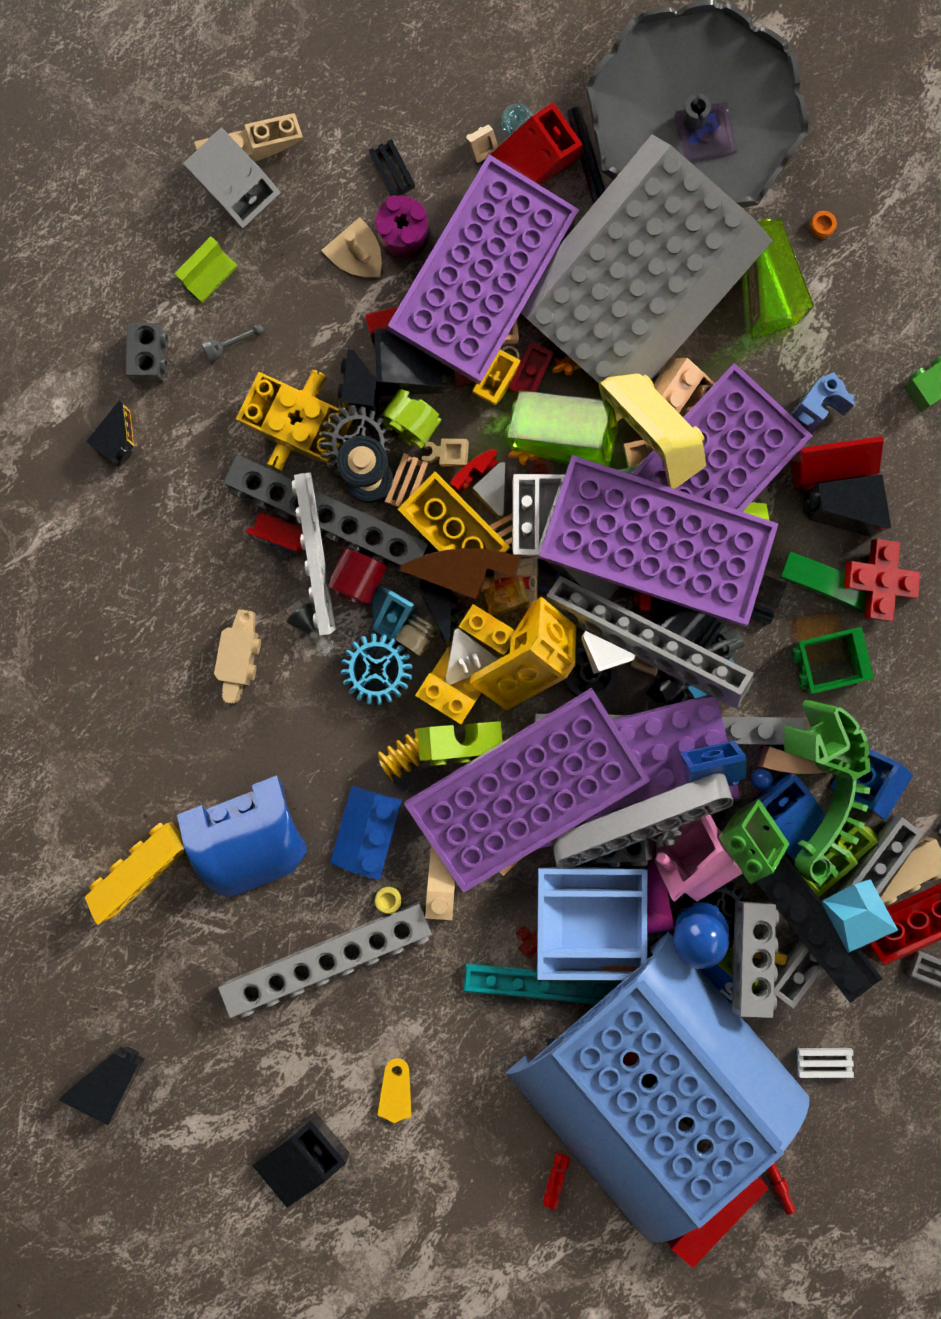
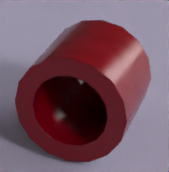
M344 547L327 587L333 590L332 594L360 606L362 604L371 605L387 566Z

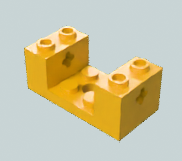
M472 604L459 625L460 630L499 659L508 652L511 646V636L515 631L474 604ZM451 641L450 647H447L432 673L428 674L415 696L462 725L482 692L470 684V677L451 685L446 683Z

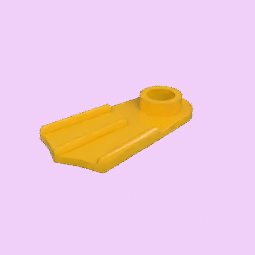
M399 1058L390 1060L385 1066L378 1116L392 1123L411 1118L409 1066L404 1060ZM395 1066L401 1067L402 1072L400 1074L393 1073L392 1068Z

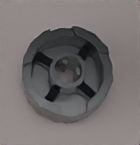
M584 646L576 649L575 666L567 678L563 680V683L567 690L576 697L592 688L599 698L608 693L614 686L618 672L616 667L596 673L594 678L586 679L583 668L587 669L591 665Z

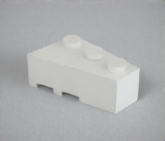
M513 474L512 555L522 559L538 558L565 475Z

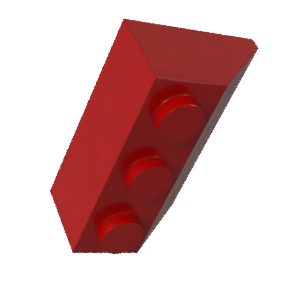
M883 436L803 447L790 460L794 490L803 489V492H807L818 483L878 475L881 467Z

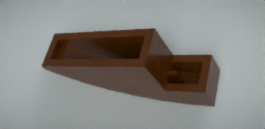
M450 549L426 554L401 565L400 571L478 599L489 569L515 578L522 558L489 549Z

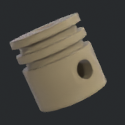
M412 613V619L408 618V625L404 624L395 640L421 657L431 642L429 639H433L435 637L433 633L437 634L438 630Z

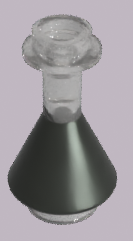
M300 600L285 612L288 615L286 623L309 634L319 647V650L316 652L317 655L321 654L324 657L335 649L334 641L327 642L323 635H319V630L315 628L312 603L305 604L303 600Z

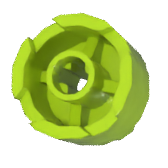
M398 389L381 414L383 419L381 426L387 427L389 431L393 429L399 433L397 438L408 446L413 444L415 447L422 449L442 419L438 418L439 414L421 399L419 401L409 399L408 395L410 392Z

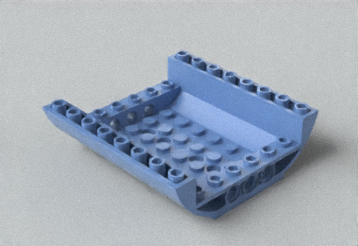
M669 931L648 948L653 955L540 1054L533 1060H530L525 1055L505 1072L642 1236L651 1242L673 1240L697 1227L700 1229L785 1154L784 1150L801 1128L809 1108L808 1094L745 1020L732 1013V1005L701 969H695L686 965L678 956L674 948L673 936ZM628 1052H635L638 1055L637 1062L632 1066H627L623 1063V1057ZM654 1074L656 1076V1083L652 1087H644L641 1084L644 1075ZM684 1117H689L693 1119L692 1127L686 1131L679 1129V1121ZM702 1139L711 1141V1147L706 1152L697 1150V1144Z

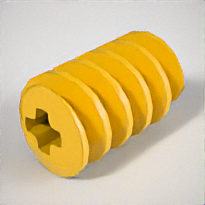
M417 728L414 729V739L408 734L405 735L406 744L399 740L396 741L397 750L387 746V756L380 751L378 752L379 762L392 783L394 782L392 774L402 778V768L409 773L412 771L411 762L417 767L421 766Z

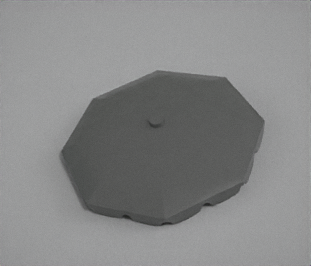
M701 0L686 4L680 10H674L673 7H661L642 12L638 17L630 20L616 40L611 52L605 55L586 85V94L601 172L614 180L653 134L675 148L739 206L745 208L759 205L808 134V113L804 96L800 94L799 90L800 73L795 53H792L788 43L780 35L763 26L760 28L755 27L750 16L727 2L721 4L717 3L716 0ZM715 112L719 126L714 134H705L702 140L703 143L688 146V138L692 132L700 131L704 126L711 127L710 123H705L709 114Z

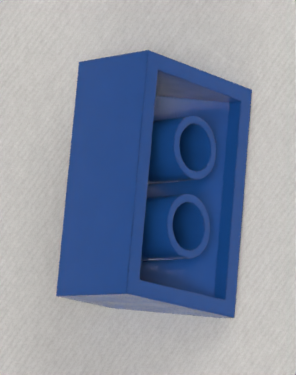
M351 786L330 863L352 873L380 880L403 800Z

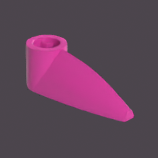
M651 859L647 868V934L674 930L667 887L654 859Z

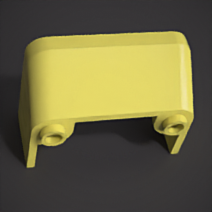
M637 373L613 376L599 383L608 423L612 426L622 418L628 422L663 460L668 487L676 489L706 467L702 442L704 436L696 426L692 428L655 390L651 379L647 375L642 376Z

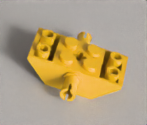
M311 370L303 390L295 389L258 372L236 417V420L277 444L267 465L273 469L277 468L276 470L282 472L291 451L325 463L330 460V457H321V454L326 452V447L321 448L318 446L320 442H325V438L320 437L319 432L328 431L323 426V423L325 421L332 423L329 415L331 413L338 415L339 408L317 398L324 381L327 379V376L319 372L317 374V370ZM300 417L302 422H296L294 425L293 420ZM353 420L346 422L340 428L338 434L346 435ZM336 443L337 450L339 451L341 445Z

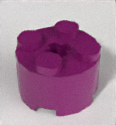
M397 195L388 197L376 215L375 224L379 242L386 253L395 258L406 259L407 256L414 255L418 251L420 253L427 244L429 228L426 211L423 205L411 197Z

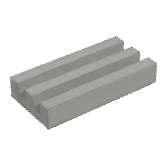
M919 950L914 952L915 957L913 960L911 959V968L907 970L906 974L941 988V982L917 973L918 968L941 977L940 970L920 963L921 959L924 958L941 965V959Z

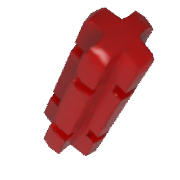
M557 1153L553 1162L555 1167L551 1169L546 1187L547 1192H545L543 1198V1206L553 1210L558 1206V1195H561L566 1177L565 1170H568L570 1163L569 1156Z

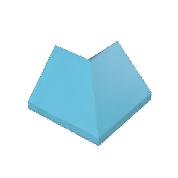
M871 879L854 884L821 901L848 953L898 931Z

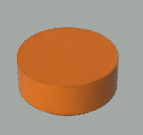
M828 211L817 212L809 222L811 235L821 240L829 238L837 226L835 216Z

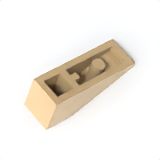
M431 845L425 918L452 920L455 880Z

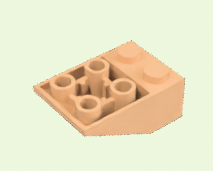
M670 358L653 385L655 390L684 417L715 383L688 358Z

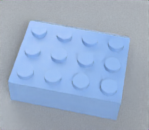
M555 866L538 868L537 980H625L635 970H604L599 967L618 965L637 966L639 968L647 961V869L642 866L611 868L607 866H574L571 868Z

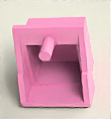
M711 815L680 826L682 835L675 838L677 844L657 847V842L655 843L657 856L654 858V861L674 902L683 893H686L698 902L742 874V871L719 839L722 832L715 825Z

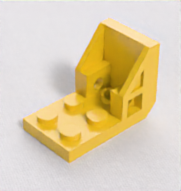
M542 597L532 602L511 636L510 653L470 675V684L503 709L508 710L566 679L575 666L576 625Z

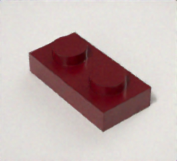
M530 341L508 387V391L532 401L554 356V352Z

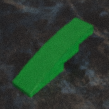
M793 552L787 554L779 578L800 585L802 589L822 595L824 599L865 613L866 592L844 589V572Z

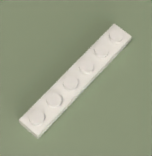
M311 472L294 475L295 480L292 481V491L294 496H297L299 507L296 508V516L298 522L302 523L303 529L300 540L302 549L306 550L307 554L305 572L311 579L312 587H309L310 601L315 604L316 613L313 614V622L315 628L319 629V635H328L335 631L336 628L330 590L327 587L328 577Z

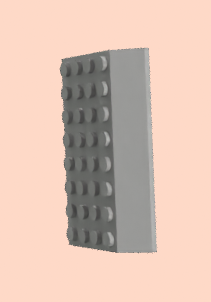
M652 134L556 249L523 307L521 314L598 383H601L608 377L637 373L642 376L647 375L652 380L773 240L750 214L670 144Z

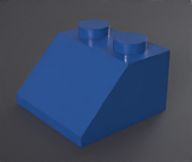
M734 740L680 752L687 784L716 773L726 776L728 786L736 785L739 783V780L746 779V756Z
M869 749L867 758H870V772L858 778L856 783L869 787L870 794L855 792L854 801L868 805L867 812L886 821L913 774L901 763ZM836 778L830 786V789L835 791Z

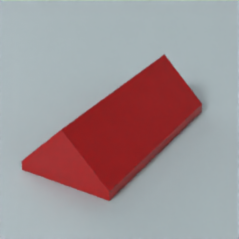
M941 883L887 907L886 909L898 931L865 946L871 959L885 966L940 941Z

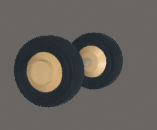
M368 436L353 437L341 446L337 455V467L346 482L350 494L358 501L364 503H375L385 498L392 487L393 475L383 446L377 440Z

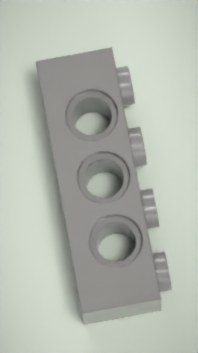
M735 901L732 1013L740 1017L773 1018V1010H776L777 997L774 994V982L777 981L778 977L777 967L775 966V954L778 952L775 926L779 923V913L776 910L775 904ZM759 924L761 926V934L755 938L753 929ZM759 952L761 960L759 964L754 966L752 962L753 955ZM758 980L760 989L757 993L753 994L752 984Z

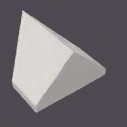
M587 631L581 637L594 674L628 663L635 657L634 654Z

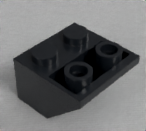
M348 349L347 358L343 357L341 362V374H344V382L338 386L337 399L340 400V407L348 410L349 406L354 405L356 410H358L359 407L363 406L366 408V414L369 411H374V419H377L380 401L377 380L355 351Z

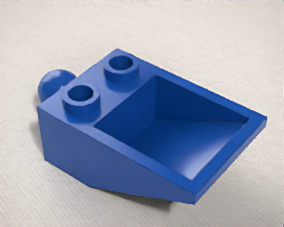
M758 769L751 775V784L755 789L763 791L749 803L759 799L764 807L767 806L768 813L789 842L785 854L795 865V859L802 850L797 843L801 840L808 842L826 815L814 796L796 774L784 772L773 782L769 771ZM787 789V793L782 795L781 793ZM765 825L764 829L769 830V827Z

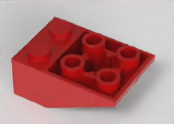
M553 102L531 116L490 155L538 185H541L578 161L581 157L583 144Z

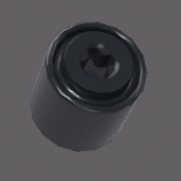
M667 601L651 622L696 643L713 619L710 615Z

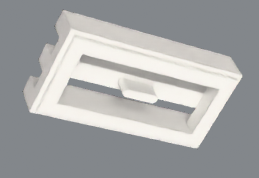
M797 1048V1075L799 1078H854V1072L852 1071V1067H854L852 1060L853 1050L851 1048ZM803 1056H845V1060H803ZM804 1067H845V1069L804 1070Z

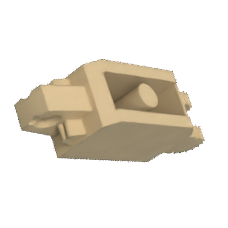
M238 609L232 628L228 627L221 632L214 675L218 680L224 681L222 698L228 704L238 703L242 695L243 686L249 685L250 680L254 681L256 665H253L255 654L258 655L260 652L261 639H258V633L255 632V613L252 611Z

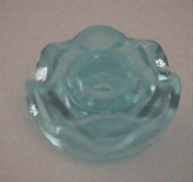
M511 104L503 111L502 127L512 135L533 114L524 104Z

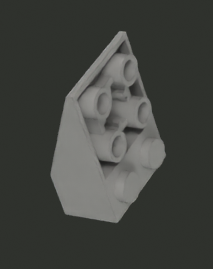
M222 127L183 163L235 225L240 228H244L281 193L263 170Z

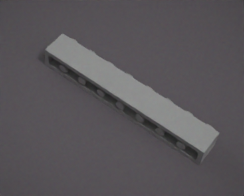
M891 815L877 834L878 843L858 860V864L850 870L832 895L854 884L870 879L878 894H880L924 833L903 817ZM800 938L787 954L786 964L783 966L779 965L777 968L778 977L777 981L774 982V994L793 1009L823 970Z

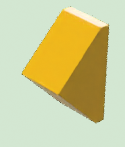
M499 350L480 385L476 384L472 393L496 405L506 394L521 360Z

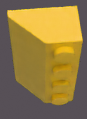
M436 472L398 508L438 551L480 548L509 553L512 550Z
M172 822L156 825L149 832L151 837L146 842L139 841L129 850L131 855L125 861L122 859L118 860L109 868L111 873L105 879L100 877L89 886L91 892L85 896V900L97 925L114 918L186 852L181 832Z

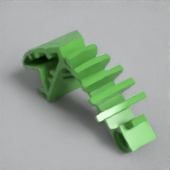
M805 700L802 706L811 728L802 730L788 725L785 726V753L815 762L820 770L836 774L837 776L833 799L822 823L808 842L801 840L797 843L802 850L795 859V868L806 880L821 886L829 875L836 878L839 873L835 869L836 867L824 856L825 852L830 851L847 859L852 855L849 851L833 843L835 839L840 838L856 845L859 841L858 838L841 830L844 824L848 823L862 829L865 825L863 822L849 818L848 815L852 807L867 812L868 805L854 801L855 792L870 794L869 787L856 783L858 778L870 772V758H867L869 755V744H867L868 739L862 729H859L860 725L844 709Z

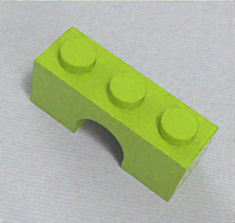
M501 721L466 724L465 739L462 744L458 743L455 738L454 725L417 728L420 761L430 760V766L447 764L446 759L454 758V763L471 762V756L479 757L503 742Z

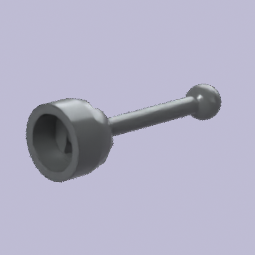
M257 324L252 330L222 343L216 339H209L201 344L211 363L222 356L223 348L254 334L261 335L263 327Z

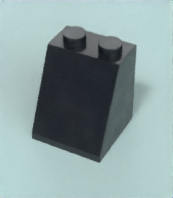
M374 329L376 376L380 396H394L398 389L410 392L409 395L443 393L442 385H447V369H442L440 361L386 329Z
M883 474L818 483L807 491L802 499L803 510L805 513H808L809 520L868 537L876 536L891 528Z

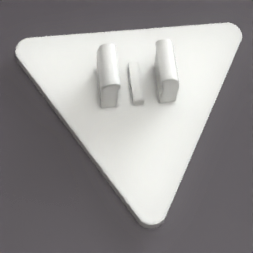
M457 628L453 633L445 681L451 685L464 680L499 658Z

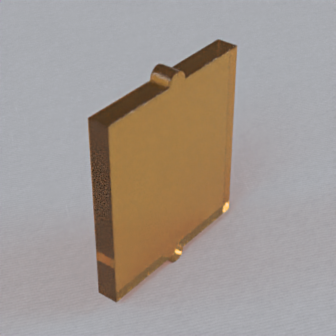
M815 613L814 616L795 618L798 641L842 631L840 613L826 615ZM843 638L805 647L808 663L820 662L825 664L826 661L845 659Z

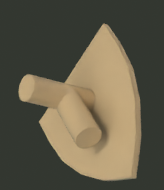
M361 217L321 250L333 264L351 275L363 278L381 277V250L376 236Z

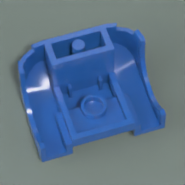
M277 775L253 784V791L209 809H205L200 805L177 815L183 845L189 862L201 882L211 893L231 897L279 879L295 871V867L302 861L304 855H307L306 842L299 834L293 822L285 799L284 785Z

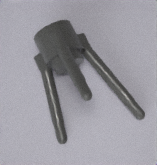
M725 627L717 635L716 644L705 649L711 652L718 649L722 653L726 652L721 657L728 659L737 654L736 650L742 648L744 642L737 628L727 630Z

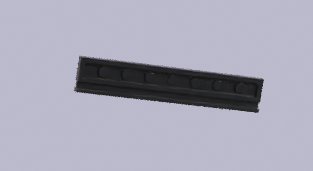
M742 800L713 820L721 832L736 810L745 806ZM785 854L774 873L755 881L772 904L776 905V909L849 1003L883 979L859 948L849 953L846 951L820 898Z

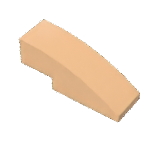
M763 746L757 765L758 767L796 774L825 772L820 770L815 762L785 753V751L770 746Z

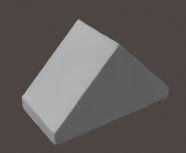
M500 462L472 487V493L497 519L503 518L504 462Z

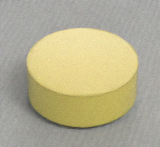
M392 886L381 888L375 896L376 908L384 914L396 912L402 902L401 893Z

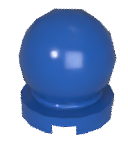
M693 903L678 914L674 926L673 943L676 953L682 961L695 969H710L721 962L729 947L730 932L729 922L719 911V908L709 903Z

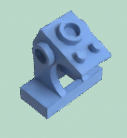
M833 372L818 379L791 416L811 433L829 413L822 407L823 405L832 407L844 416L856 404L854 402V395L847 392L843 381Z

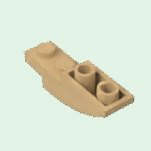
M295 113L245 124V130L229 133L232 139L254 162L279 153L303 140ZM209 138L194 141L195 150L199 149Z

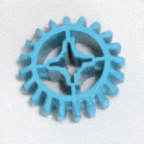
M371 634L372 642L368 643L365 636H362L361 641L364 645L360 647L354 641L352 645L357 650L354 653L348 649L345 651L348 656H351V660L342 659L341 663L348 665L349 669L341 670V674L349 675L350 678L345 679L343 684L349 685L353 683L354 686L348 692L354 694L359 690L357 700L361 701L367 695L366 703L369 705L372 704L373 697H376L377 705H382V697L384 696L388 703L393 702L391 693L394 692L397 697H401L402 694L397 688L399 686L403 689L408 688V685L402 682L403 678L412 679V675L406 674L405 670L412 669L413 665L404 664V661L408 660L410 655L404 654L401 656L400 653L405 647L400 645L395 649L394 646L397 642L395 638H392L389 644H387V635L385 634L381 636L380 642H377L376 634ZM373 648H383L390 651V653L381 659H373L367 651ZM361 657L366 664V672L358 680L356 677V664ZM368 659L376 665L383 664L384 668L381 670L386 680L376 673L371 675L370 670L373 669H371L372 665ZM397 659L399 671L393 683L387 674V669L392 664V661ZM378 679L385 684L387 689L369 691L363 686L372 680Z

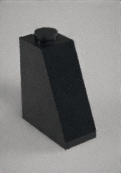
M120 1047L63 1094L60 1101L109 1125L116 1118L145 1058L139 1056V1052L133 1048Z

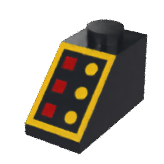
M120 401L116 403L86 441L116 466L129 459L132 453L131 449L134 447L130 410Z

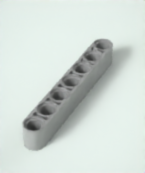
M721 773L708 775L566 831L551 840L557 867L571 868L730 807L733 804V798L726 776Z

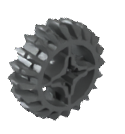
M354 405L349 406L348 410L339 408L338 415L335 413L329 415L332 423L328 421L323 423V426L328 431L319 432V436L325 438V442H320L318 446L321 448L326 447V452H323L321 457H330L326 465L327 467L336 465L334 469L335 474H340L337 467L338 450L336 443L342 446L346 442L345 439L365 436L366 428L363 427L364 425L370 431L372 438L383 446L385 452H390V449L384 447V443H389L391 439L388 437L384 438L383 436L388 431V428L379 427L383 419L377 418L374 420L375 412L369 411L366 414V408L363 406L359 407L358 410H356ZM354 420V425L350 427L346 435L338 434L340 428L346 422Z

